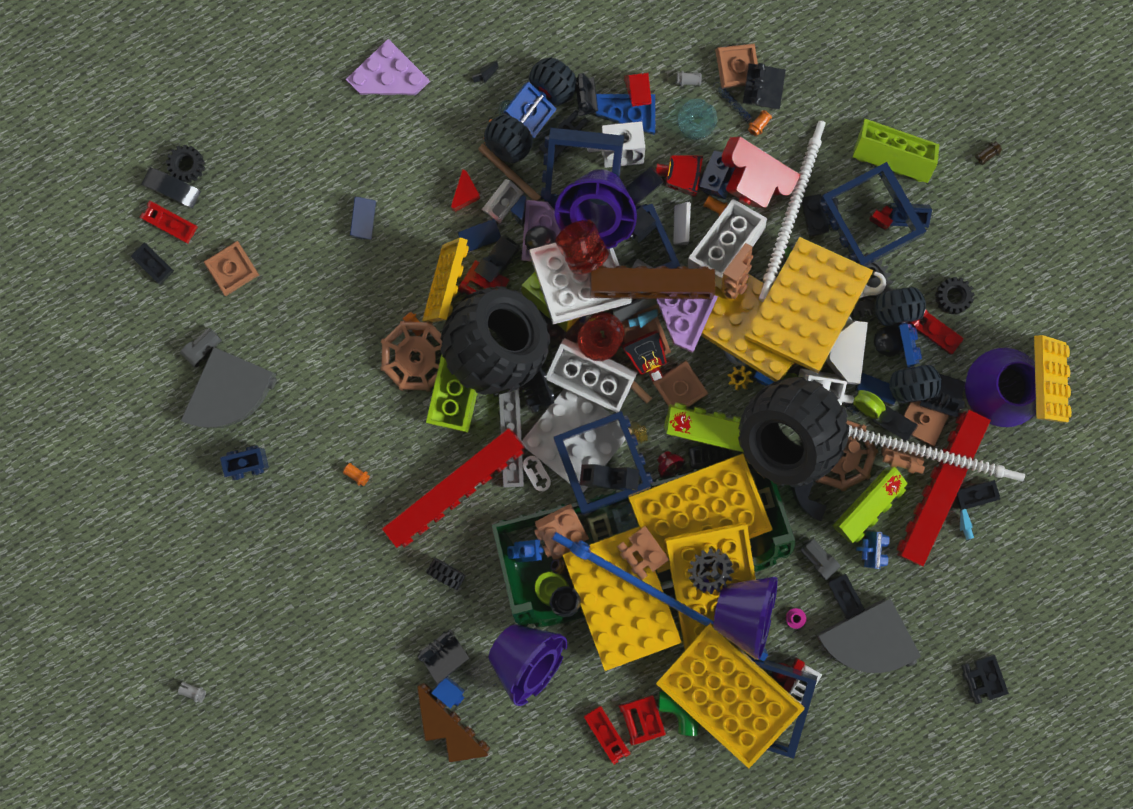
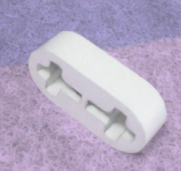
M535 456L527 457L523 462V468L536 490L546 491L551 485V480L542 463ZM528 460L537 461L538 464L535 465L537 473H534L531 468L527 469ZM540 474L542 479H547L545 488L536 485L538 483L536 475Z

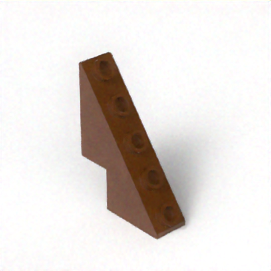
M425 682L419 684L417 688L425 741L446 738L449 762L487 757L489 754L488 750L490 749L489 745L483 740L479 742L474 737L476 734L474 730L468 725L464 727L459 722L461 718L454 711L450 713L445 708L446 705L431 694L432 689Z

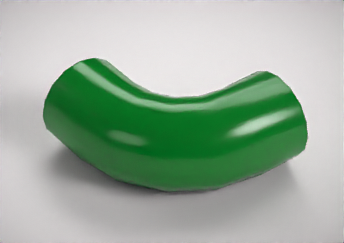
M659 691L658 711L673 713L677 717L678 734L697 736L698 722L667 693Z

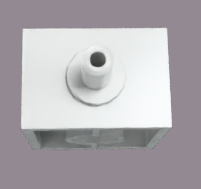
M642 122L602 126V133L624 135L621 166L644 164L645 141ZM587 148L588 152L601 151L604 158V167H612L614 151Z
M800 369L798 377H804L808 381L815 380L823 384L824 388L830 392L832 391L839 398L838 402L841 406L842 402H854L852 395L844 394L847 381L839 375L819 372L818 374L811 370Z

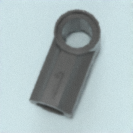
M208 328L195 341L185 345L180 354L196 368L199 366L198 363L203 358L206 359L207 354L222 339L211 328Z
M814 538L800 549L814 565V569L822 574L821 577L824 580H827L841 567L834 557L829 553L827 554Z

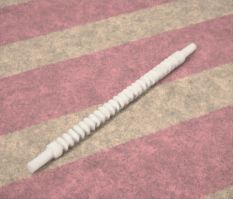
M818 121L813 138L809 140L808 151L805 152L806 156L802 162L803 166L800 167L801 171L798 173L800 177L792 192V197H790L791 202L788 203L790 206L787 207L788 212H785L787 217L783 218L785 222L781 224L783 227L780 228L781 232L778 233L779 237L775 243L776 248H773L774 253L771 254L773 258H770L769 261L771 263L768 264L769 268L766 269L767 273L763 278L764 285L759 300L764 302L772 284H774L777 278L775 275L778 274V271L776 270L780 269L778 265L782 263L780 261L783 259L782 254H785L783 249L787 248L785 244H788L787 239L790 238L789 234L792 233L791 229L794 227V219L797 218L796 214L799 212V203H802L800 198L804 197L802 193H805L804 188L807 187L806 183L809 182L807 178H810L809 173L812 172L811 168L814 167V158L817 157L816 153L819 152L818 149L822 143L820 139L826 124L824 121Z
M849 425V436H852V439L857 437L858 441L863 439V442L868 440L870 444L872 442H875V445L879 443L881 447L883 445H886V448L891 446L892 450L897 448L900 451L902 449L904 453L909 451V454H912V452L915 456L920 454V457L926 456V459L931 457L932 460L937 459L938 462L943 460V463L949 462V465L954 463L955 466L960 465L961 468L964 466L966 469L972 468V471L977 469L978 472L983 471L984 474L988 472L990 476L994 474L997 478L1006 477L1021 482L1025 478V474L1005 469L1002 465L995 466L994 463L989 465V462L984 464L983 460L978 462L975 459L973 461L971 457L966 459V456L960 457V454L955 456L954 453L949 454L948 451L943 453V450L937 451V448L932 450L931 447L926 448L925 445L922 447L920 444L914 445V442L909 444L908 441L903 442V439L898 441L897 438L891 439V436L887 438L885 434L883 436H880V433L875 435L874 432L869 433L868 430L864 432L862 428L857 430V427L853 429Z

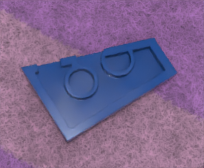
M596 94L598 105L596 116L620 124L642 122L643 131L655 135V94H651V104L634 107L631 105L628 94Z

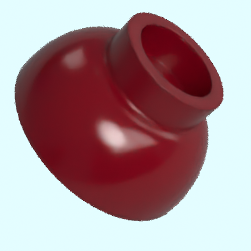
M667 451L657 459L659 463L658 473L661 478H666L671 475L667 471L670 465H675L677 471L684 465L685 460L681 456Z

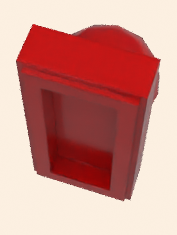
M796 657L791 668L801 671L805 662ZM778 663V664H781V665L790 667V666H789L788 664H786V663ZM772 671L774 680L782 683L781 687L789 693L796 678Z

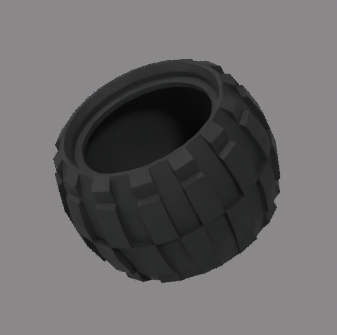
M496 286L484 290L481 289L466 296L453 308L451 315L443 326L440 338L442 340V347L440 349L442 357L445 358L448 365L446 367L463 386L474 389L479 394L500 395L517 390L539 372L549 352L550 334L547 331V323L544 316L541 315L537 309L538 307L531 300H528L522 293L514 289L508 290L506 287ZM489 328L496 332L503 340L507 349L500 346L494 340Z
M804 377L778 380L765 386L750 400L742 414L738 428L740 430V436L738 437L739 445L744 451V457L747 462L763 478H767L780 486L786 484L791 487H799L824 477L839 462L848 442L849 425L846 423L848 416L845 408L838 402L839 398L832 391L830 392L824 388L823 384L815 380L808 381ZM778 423L793 429L800 437L803 447L791 441L783 433Z

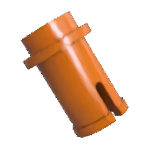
M762 110L755 121L749 124L748 131L754 136L761 135L763 128L772 119V116L767 111Z
M709 195L704 207L711 209L720 216L728 206V203H723Z
M412 311L403 318L405 322H420L416 318V313L413 314ZM425 330L412 331L416 336H420Z
M351 463L343 471V474L356 481L358 486H364L370 478L367 475L368 472L361 471Z

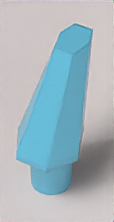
M658 310L639 314L638 318L629 319L630 327L640 325V328H642L658 316Z
M963 509L960 511V531L963 530L965 538L968 540L974 538L971 529L973 526L967 510Z

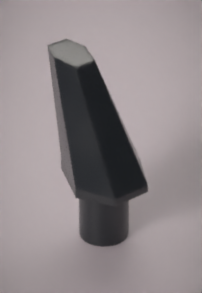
M495 61L480 69L481 73L472 75L474 83L482 80L486 83L499 68L498 62Z

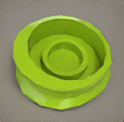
M860 390L854 398V406L872 419L879 418L880 414L886 410L883 401L869 391Z
M546 572L538 577L535 584V592L543 604L550 606L549 602L552 593L558 587L569 585L561 575Z

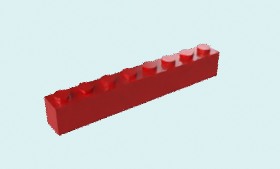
M965 410L963 413L960 412L955 421L958 425L955 431L952 430L947 438L949 444L947 449H943V453L948 451L949 454L954 453L955 456L960 454V457L966 456V459L971 457L973 460L991 420L971 410ZM941 460L939 466L934 467L930 475L933 479L930 485H926L922 492V496H924L922 503H918L914 509L916 516L913 522L910 521L905 529L907 535L904 540H900L897 546L899 551L897 556L924 567L968 469L965 466L961 468L960 465L955 466L954 463L949 465V462L943 463V460Z
M508 428L382 528V530L396 548L400 546L405 548L414 541L412 539L417 533L422 535L429 529L427 526L432 521L437 523L445 516L443 512L448 508L452 511L461 504L459 500L463 496L470 497L477 491L475 489L480 483L485 485L492 479L490 476L496 470L498 473L508 466L506 462L511 458L516 460L523 455L524 444L513 430Z

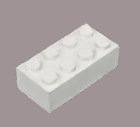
M732 199L689 256L688 268L708 267L709 269H715V286L721 289L723 272L745 243L752 247L765 231L767 218Z
M564 338L547 373V380L618 413L637 372Z

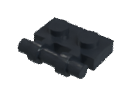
M821 194L801 198L809 237L829 233L828 225H830L829 220L831 219L826 218V214L822 211L823 208L820 205ZM835 197L832 199V201L838 210L837 205H839L838 198Z
M994 654L974 660L976 669L971 670L969 663L961 665L963 670L962 676L967 681L968 693L973 698L974 704L982 703L980 695L984 693L988 700L1009 694ZM979 676L983 686L977 687L974 677Z

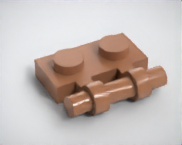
M886 445L882 446L883 462L890 464L891 467L897 468L898 466L907 469V472L913 474L915 472L923 474L925 466H922L924 458L920 457V454L915 456L913 452L909 454V451L904 453L902 449L898 451L897 448L892 450L891 446L889 448H886Z
M645 526L629 537L633 544L628 548L624 542L617 546L623 560H627L632 567L631 571L634 575L637 574L640 580L647 576L643 570L647 565L653 572L669 560ZM636 550L644 559L640 563L632 554Z

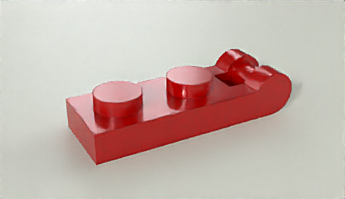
M149 200L146 205L148 206L146 211L142 212L139 218L189 244L198 226ZM154 211H157L155 219L152 218Z
M925 310L923 316L926 320L924 325L919 323L920 319L908 322V324H911L917 331L950 355L954 353L964 339L928 313L927 310Z
M601 705L584 715L586 722L613 765L618 763L619 759L623 756L627 757L631 754ZM618 744L620 749L613 752L611 748Z

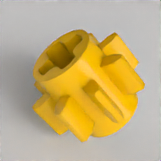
M744 366L740 370L733 367L734 372L728 374L731 377V381L728 384H736L735 390L737 391L740 390V387L747 390L748 383H753L749 377L752 372H745L746 367ZM743 376L744 380L739 381L736 379V377Z

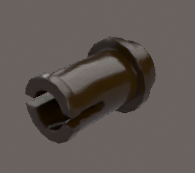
M990 142L988 147L975 155V158L981 165H984L994 156L1000 155L1002 147L998 142Z
M561 558L554 559L551 563L553 573L571 578L565 561Z

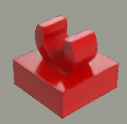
M885 206L881 212L876 210L869 220L886 230L893 222L888 217L893 209Z

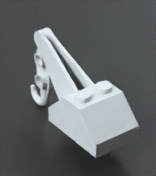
M874 272L873 275L880 279V285L876 288L866 285L860 298L882 293L886 287L885 277L879 272ZM850 316L829 353L826 362L835 374L847 381V384L857 385L861 381L868 322H854Z

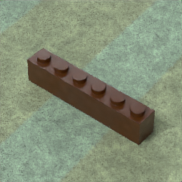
M599 265L591 268L590 298L713 299L716 293L715 269H709L708 267L689 269L688 267L681 266L676 269H668L666 266H659L657 268L616 266L615 268H607L606 266Z

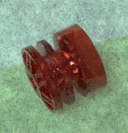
M580 220L568 225L561 230L555 240L570 271L574 274L582 275L598 269L609 256V251L603 239L600 238L601 236L594 222L591 220Z
M606 312L592 315L578 333L580 351L587 358L594 361L610 359L616 354L624 340L625 329L622 322L615 315ZM601 331H604L605 338L601 337Z

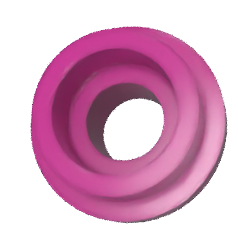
M793 608L787 612L786 622L791 628H801L806 622V615L801 609ZM794 615H799L800 620L798 622L793 621Z

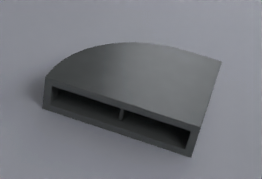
M214 347L181 421L203 428H222L241 422L257 410L267 396L269 389L275 387L277 382L276 374Z
M888 597L870 605L859 614L849 619H844L815 634L823 648L833 658L861 672H890L905 665L910 667L917 663L916 659L921 657L891 598Z

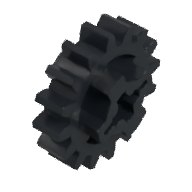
M710 548L708 553L702 550V556L695 555L697 560L695 562L690 561L693 568L688 569V572L691 574L689 579L694 587L702 593H705L707 590L710 594H713L714 589L721 592L720 587L724 586L727 588L726 581L733 580L729 575L734 573L731 567L733 563L726 553L723 554L720 549H717L715 552Z

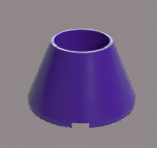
M603 169L590 171L568 185L558 196L554 210L555 220L560 231H564L570 237V241L579 246L595 250L610 249L616 247L623 240H627L633 233L637 220L636 207L621 179L613 172ZM588 199H600L609 205H598Z
M997 348L979 356L970 366L965 382V395L972 411L990 419V424L998 427H1014L1031 419L1036 414L1035 361L1027 354L1011 348ZM1005 368L1016 371L1023 379L1024 394L1017 404L1007 401L999 390V377Z
M777 577L727 584V588L722 586L717 601L713 623L714 630L757 660L762 656L771 625L772 608L775 606L777 594Z
M516 624L507 627L498 636L490 649L488 659L512 703L516 706L525 705L528 703L527 698L531 695L536 697L545 688L564 658L561 656L563 648L567 649V639L561 634Z

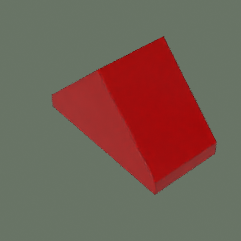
M649 74L624 75L632 107L651 104Z
M463 169L451 204V209L455 212L480 199V195L470 176Z

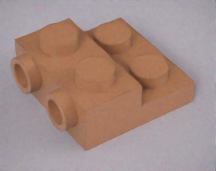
M747 243L744 244L723 272L721 292L729 299H735L738 294L742 295L748 285L746 281L752 267L750 262L753 256L751 255L752 246Z
M571 504L535 521L537 529L534 532L538 540L544 541L545 546H543L547 557L552 556L553 559L563 557V554L571 552L567 547L552 540L555 532L573 542L589 539Z

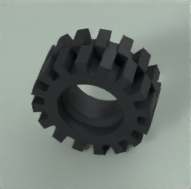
M176 146L177 150L172 149V154L167 156L169 160H166L167 170L173 177L183 182L191 183L192 180H198L197 177H201L203 175L201 173L202 170H205L203 156L192 146ZM184 157H189L193 160V166L188 171H182L179 168V162Z
M949 278L938 286L937 292H935V296H937L935 301L936 303L938 302V307L942 308L943 312L959 314L971 306L970 304L973 303L974 299L972 297L975 296L974 292L972 293L971 291L973 287H969V282H964V278ZM950 289L960 291L962 297L959 303H952L948 300L947 293Z
M436 558L433 559L426 571L434 579L455 590L459 589L466 577L462 572Z

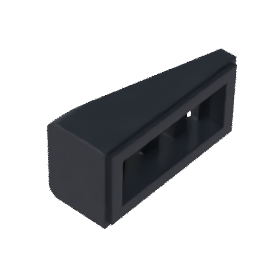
M715 445L689 447L690 467L709 466L724 461L720 460L719 448H723L724 460L729 459V449ZM711 449H715L716 461L712 459ZM704 450H707L709 461L705 462ZM696 451L700 452L701 462L697 463Z

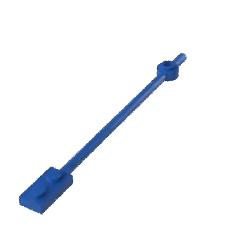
M557 532L553 534L552 540L567 547L576 556L584 560H590L706 627L710 623H714L711 619L592 553L589 549L590 546L584 541L573 542ZM765 647L761 658H759L763 662L768 656Z

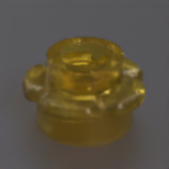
M638 424V429H634V434L637 441L640 440L642 444L648 441L646 425L640 426Z

